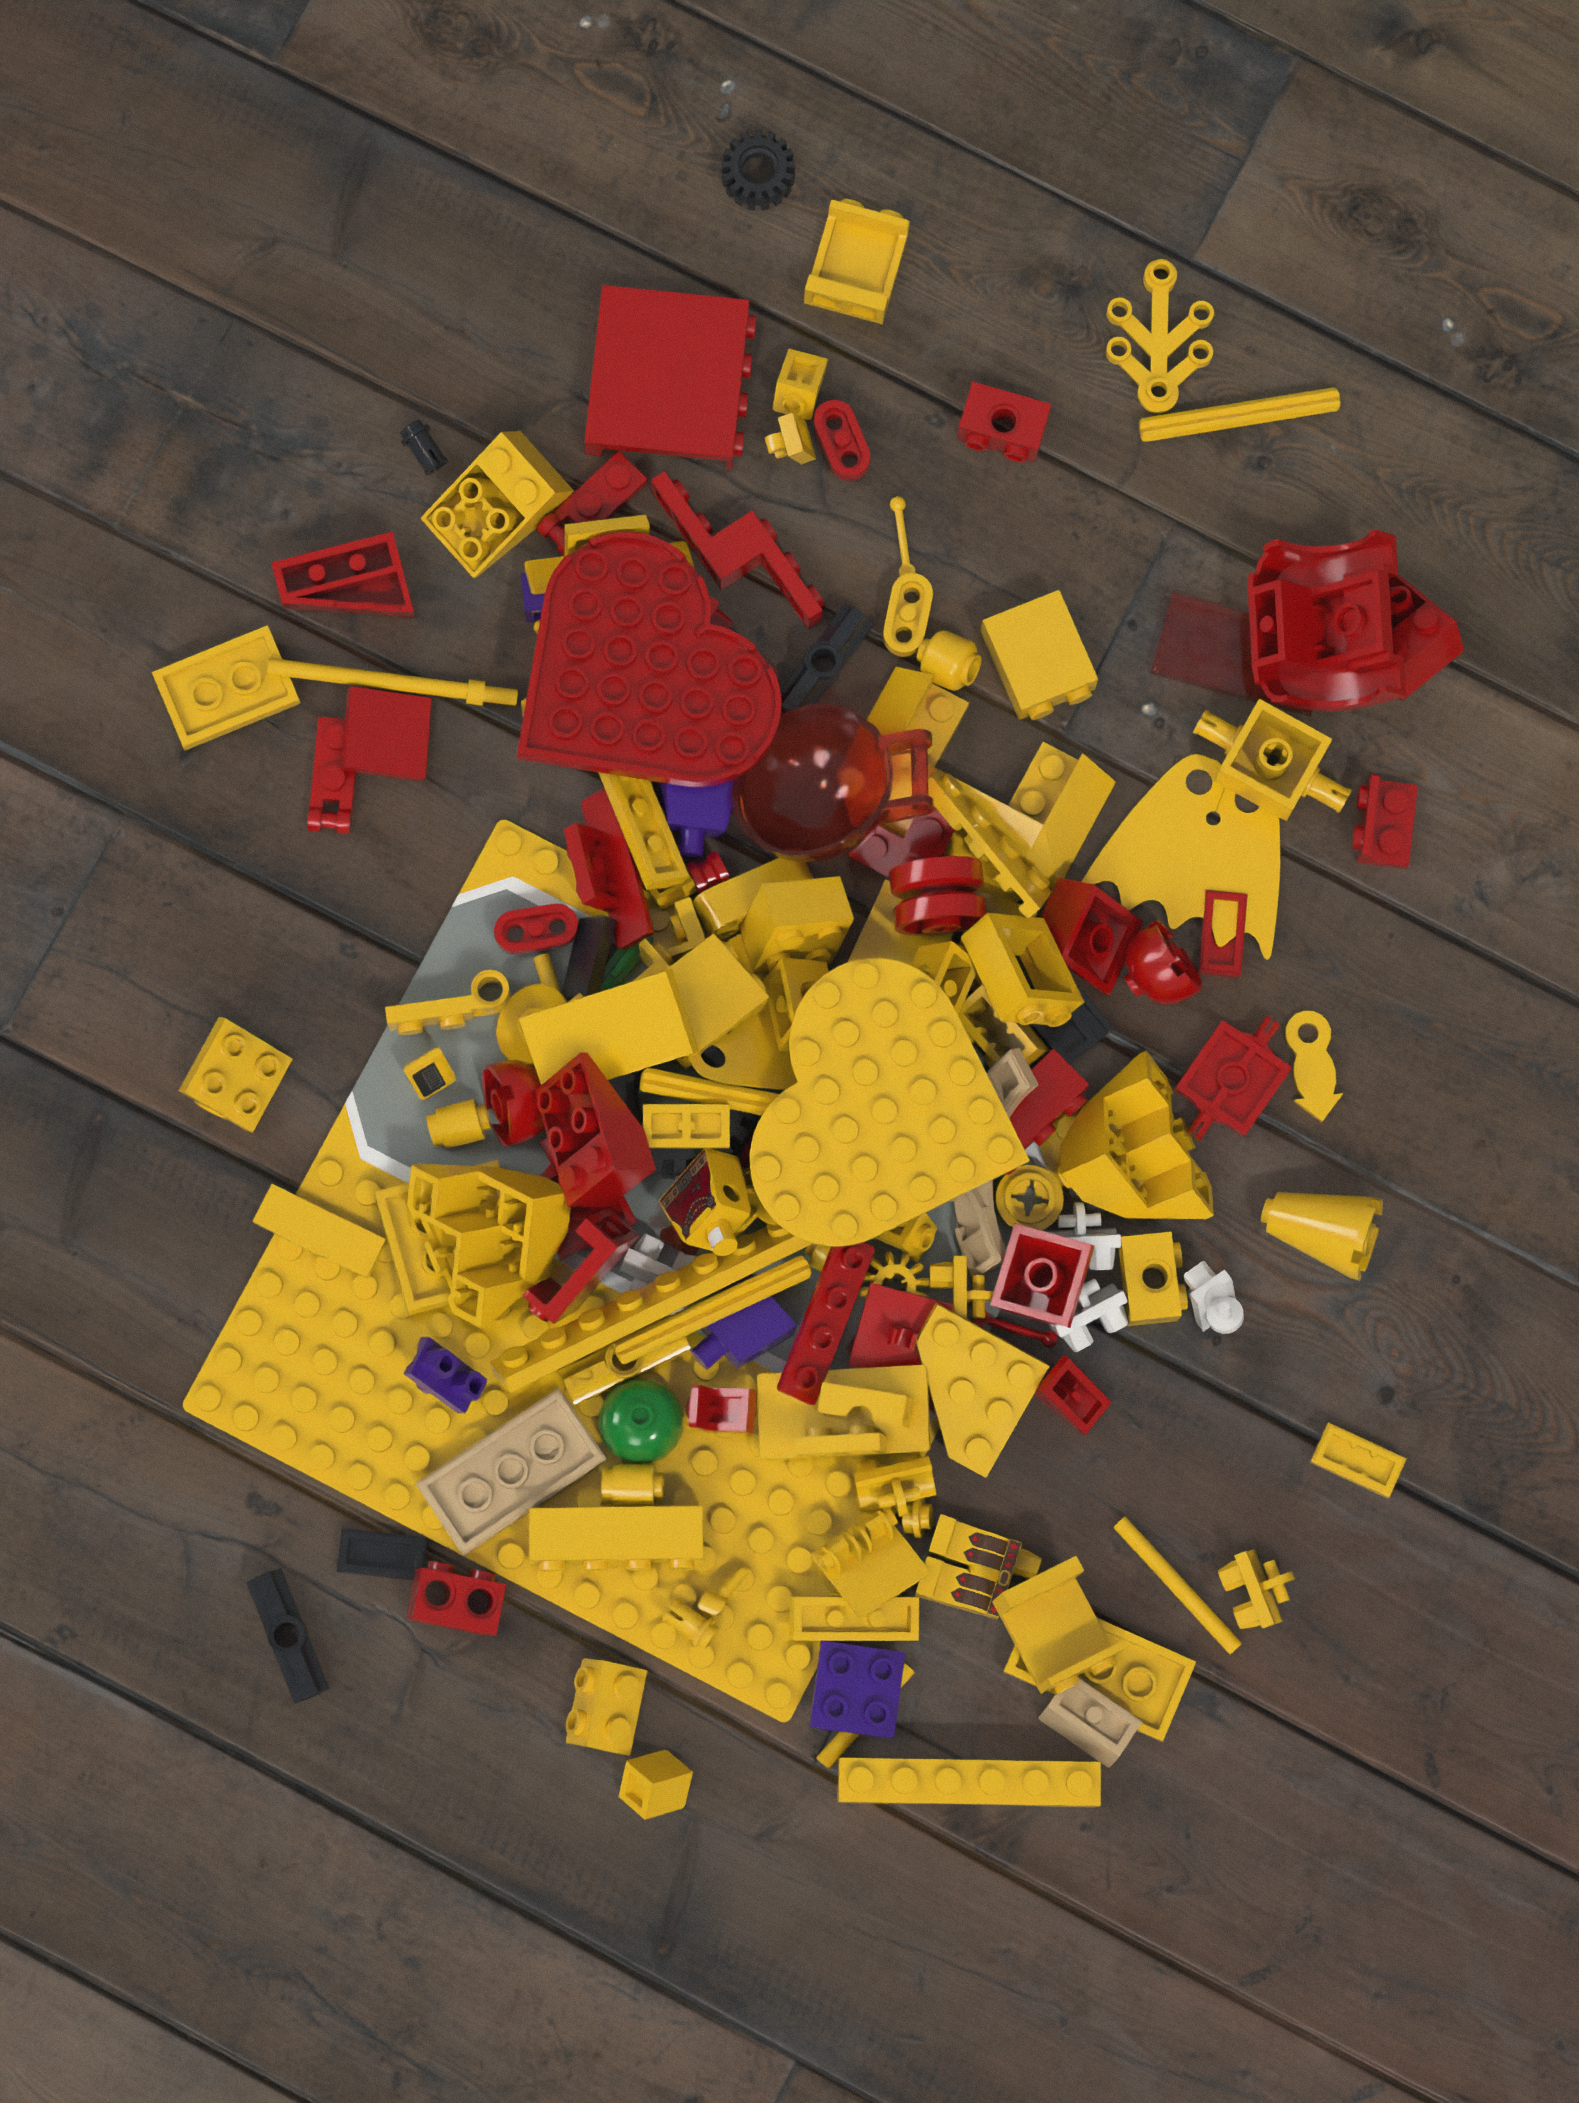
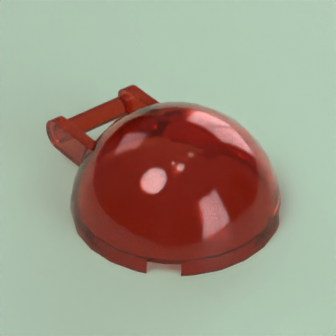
M832 703L808 704L789 710L780 716L776 736L764 757L748 772L733 780L732 800L734 813L746 835L761 848L779 858L796 862L814 863L827 862L843 857L862 846L876 832L880 824L927 816L934 812V799L929 796L928 748L932 746V733L926 729H913L881 735L876 726L860 716L856 709ZM911 753L912 796L892 800L894 769L891 756Z

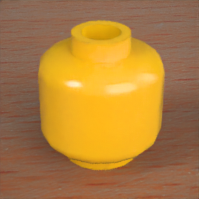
M946 630L937 632L931 639H924L917 652V661L921 662V672L933 674L934 684L951 691L959 690L964 685L970 686L980 670L982 659L978 655L976 644L969 639Z

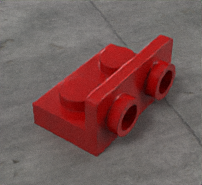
M1371 773L1366 785H1359L1356 809L1363 810L1361 825L1355 824L1352 837V849L1358 850L1357 863L1407 869L1410 861L1418 785L1379 780V774Z

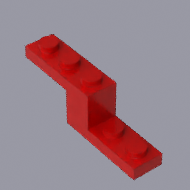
M665 471L651 479L652 494L720 591L762 564L808 630L822 621L823 610L821 607L824 605L822 597L812 584L806 587L798 576L801 569L789 551L781 552L774 542L778 539L777 534L767 519L759 520L752 510L711 537L710 534L713 533V529L701 512L695 514L687 503L690 500L689 494L678 479L671 481Z

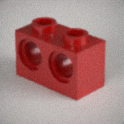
M429 1561L428 1568L421 1567L415 1569L406 1620L484 1636H496L506 1584L495 1582L496 1574L479 1570H471L469 1577L453 1574V1565ZM432 1581L442 1584L446 1591L445 1600L439 1606L430 1604L426 1599L425 1591ZM475 1589L482 1591L488 1601L486 1610L481 1614L473 1613L468 1607V1597Z

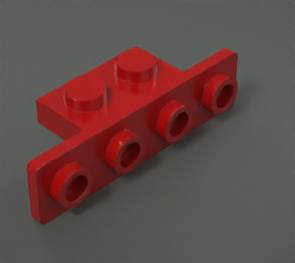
M603 788L581 802L586 825L575 822L563 830L567 842V855L572 862L577 882L576 892L582 904L608 912L609 918L616 920L613 933L616 946L619 949L626 950L652 936L654 929L638 868L606 790Z
M864 1242L851 1246L830 1248L777 1384L779 1392L807 1405L816 1404L822 1382L825 1381L875 1252L873 1246Z

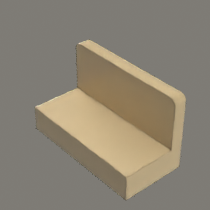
M1078 1678L1080 1680L1079 1684L1058 1695L1057 1693L1054 1695L1038 1719L1110 1768L1120 1757L1142 1721Z

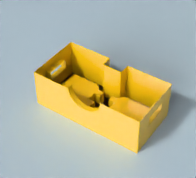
M822 1382L817 1412L823 1415L827 1413L848 1417L849 1412L854 1407L860 1406L858 1420L902 1425L909 1429L913 1398L907 1395Z

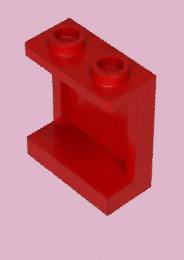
M610 1208L585 1218L575 1230L594 1249L562 1287L549 1277L531 1286L522 1295L529 1302L528 1308L539 1319L545 1322L551 1321L555 1324L575 1313L640 1236Z

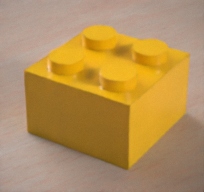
M841 877L773 882L760 885L740 928L753 972L771 971L781 957L827 962V965L832 964L854 920Z

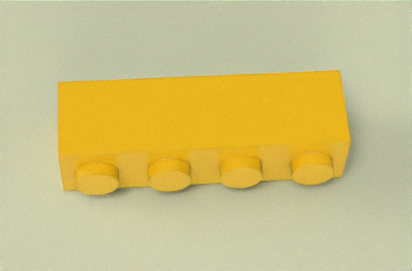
M703 1506L529 1508V1560L531 1564H539V1571L544 1572L565 1571V1564L582 1563L583 1571L608 1570V1563H625L626 1570H650L651 1562H669V1569L673 1570L695 1569V1562L703 1561Z

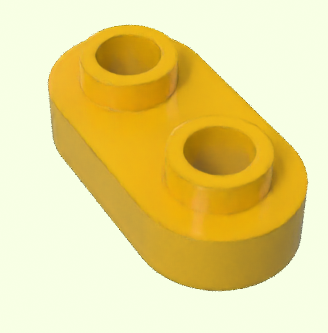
M904 574L895 581L892 587L884 625L883 641L886 648L897 656L906 657L918 652L925 637L933 589L930 582L920 574ZM908 592H914L919 596V600L915 603H909L904 599V595ZM900 631H906L911 635V639L908 642H900L897 640L896 634Z

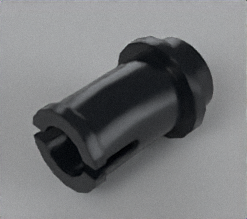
M417 420L400 432L403 438L401 444L410 448L423 468L424 473L430 475L434 473L433 468L438 471L447 464L448 459L444 457L429 434L430 426L428 424L423 425L421 420Z

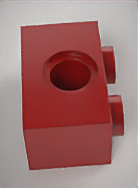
M972 381L959 424L957 440L963 441L966 447L975 451L983 452L987 451L988 448L1002 452L1006 459L1014 462L1025 463L1027 460L1036 462L1052 404ZM998 419H1005L1014 428L1009 432H999L993 427L992 423Z

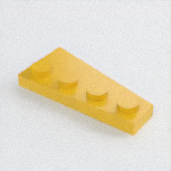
M937 770L919 788L954 830L960 831L963 828L968 833L965 837L968 848L977 859H982L985 862L991 861L995 866L994 872L996 877L994 879L1005 892L1010 890L1019 895L1024 902L1019 907V910L1029 919L1042 907L1052 893L1047 887L1050 885L1049 880L1037 867L1032 866L1029 868L1019 857L1021 851L1011 838L1006 835L1001 837L990 826L992 819L978 804L972 806L962 795L964 792L963 787L949 773L943 775Z

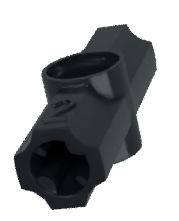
M843 605L818 641L808 648L804 660L780 691L781 715L791 722L798 723L799 725L803 724L828 688L838 681L841 670L874 627V624L865 614L855 607ZM826 657L833 662L834 667L830 671L819 672L812 666V662L816 658Z
M282 1568L269 1571L246 1582L267 1633L268 1643L274 1651L294 1703L310 1699L329 1690V1685L309 1638L308 1629L303 1623ZM286 1624H293L299 1629V1640L292 1647H281L277 1642L279 1629Z

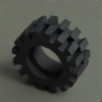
M755 130V136L749 137V133L746 131L741 133V140L738 141L734 138L730 142V149L726 148L722 161L723 186H726V193L730 198L732 196L735 197L736 204L742 206L743 202L748 203V210L755 211V205H761L762 211L768 210L769 203L772 202L775 207L782 203V196L787 198L791 192V186L794 185V154L791 148L787 150V142L782 137L779 141L775 140L776 133L769 131L766 137L762 136V130ZM762 157L769 160L774 167L773 176L764 183H753L746 179L742 169L749 159Z

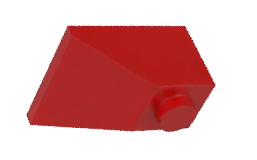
M1058 878L1044 908L1042 918L1045 919L1068 969L1102 994L1110 996L1125 963L1126 949L1133 937L1138 934L1143 921L1094 884Z
M1014 1223L990 1305L1010 1314L1046 1324L1070 1328L1095 1246Z

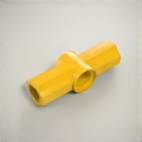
M686 1336L637 1358V1363L631 1370L620 1371L612 1363L615 1356L613 1348L615 1342H613L608 1348L558 1372L574 1405H577L618 1384L637 1378L641 1373L691 1350Z

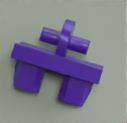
M430 1337L420 1338L417 1353L403 1373L414 1381L417 1388L423 1393L432 1394L458 1414L466 1413L471 1401H476L480 1398L487 1383V1378L469 1367Z

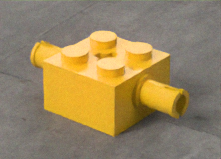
M1261 699L1257 701L1244 726L1240 725L1238 728L1210 713L1209 710L1206 709L1193 733L1226 750L1224 754L1227 755L1218 770L1214 782L1285 821L1288 820L1300 797L1305 798L1306 795L1340 813L1352 789L1346 788L1319 773L1321 769L1318 768L1332 738ZM1271 755L1279 758L1274 766L1267 763Z

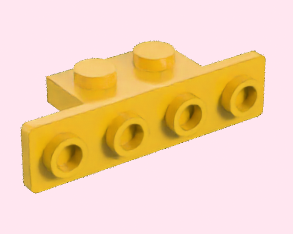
M647 515L565 524V556L567 554L571 555L577 549L588 544L590 539L616 532H635L649 535L650 525ZM687 542L670 543L684 553L688 562L694 567ZM565 556L530 560L524 563L526 577L532 594L545 593L551 575Z

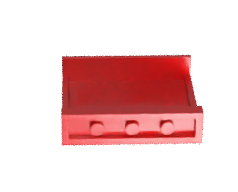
M602 285L584 442L585 455L602 456L603 449L727 461L726 469L733 470L734 456L742 457L744 432H737L738 417L746 418L748 393L741 392L742 378H750L753 354L745 353L746 339H754L757 315L749 314L750 300Z

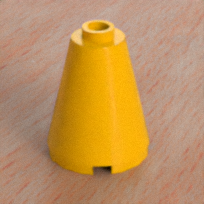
M1277 1192L1274 1199H1266L1262 1210L1261 1222L1267 1224L1266 1232L1350 1279L1360 1281V1271L1365 1272L1368 1267L1379 1231L1376 1224L1372 1223L1374 1214L1382 1216L1383 1200L1369 1196Z

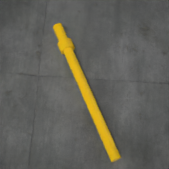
M269 658L267 674L464 699L466 704L483 706V702L516 706L518 689L486 686L485 681L469 679L468 683L275 658Z

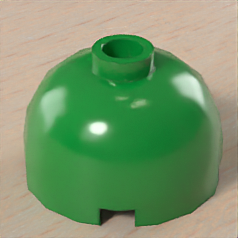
M634 1378L618 1384L605 1397L599 1411V1430L605 1446L617 1458L631 1464H649L664 1459L677 1447L683 1433L684 1413L678 1398L666 1385L652 1379Z

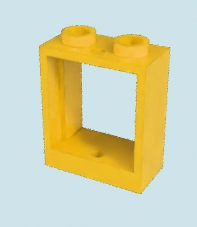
M987 913L961 936L1000 1022L1057 1027L1066 1023L1072 1017L1071 1013L1084 1003L1044 918L1030 917L1027 919L1025 916ZM1015 955L1020 956L1035 989L1030 988Z

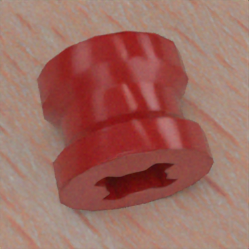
M715 850L708 853L706 859L699 863L691 861L685 864L687 872L697 888V895L713 886L730 880V876Z

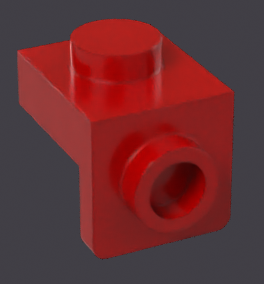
M692 1385L691 1396L686 1403L689 1427L712 1433H754L757 1391L749 1388H710L703 1385Z

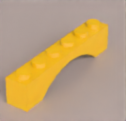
M839 1758L837 1803L1101 1806V1762Z

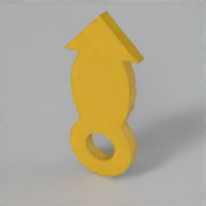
M1302 1011L1296 1013L1288 1021L1285 1028L1286 1043L1296 1055L1293 1064V1079L1297 1091L1303 1098L1293 1100V1102L1320 1122H1323L1343 1095V1093L1333 1094L1336 1085V1070L1332 1058L1326 1051L1331 1039V1028L1328 1021L1321 1014L1315 1011ZM1309 1024L1315 1027L1318 1036L1314 1042L1305 1043L1299 1038L1298 1030L1302 1025Z

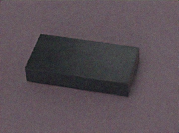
M607 916L579 918L578 932L574 939L562 989V994L567 1001H570L578 993L585 997L600 992L616 920Z
M342 1529L337 1572L413 1581L415 1569L425 1568L428 1538Z

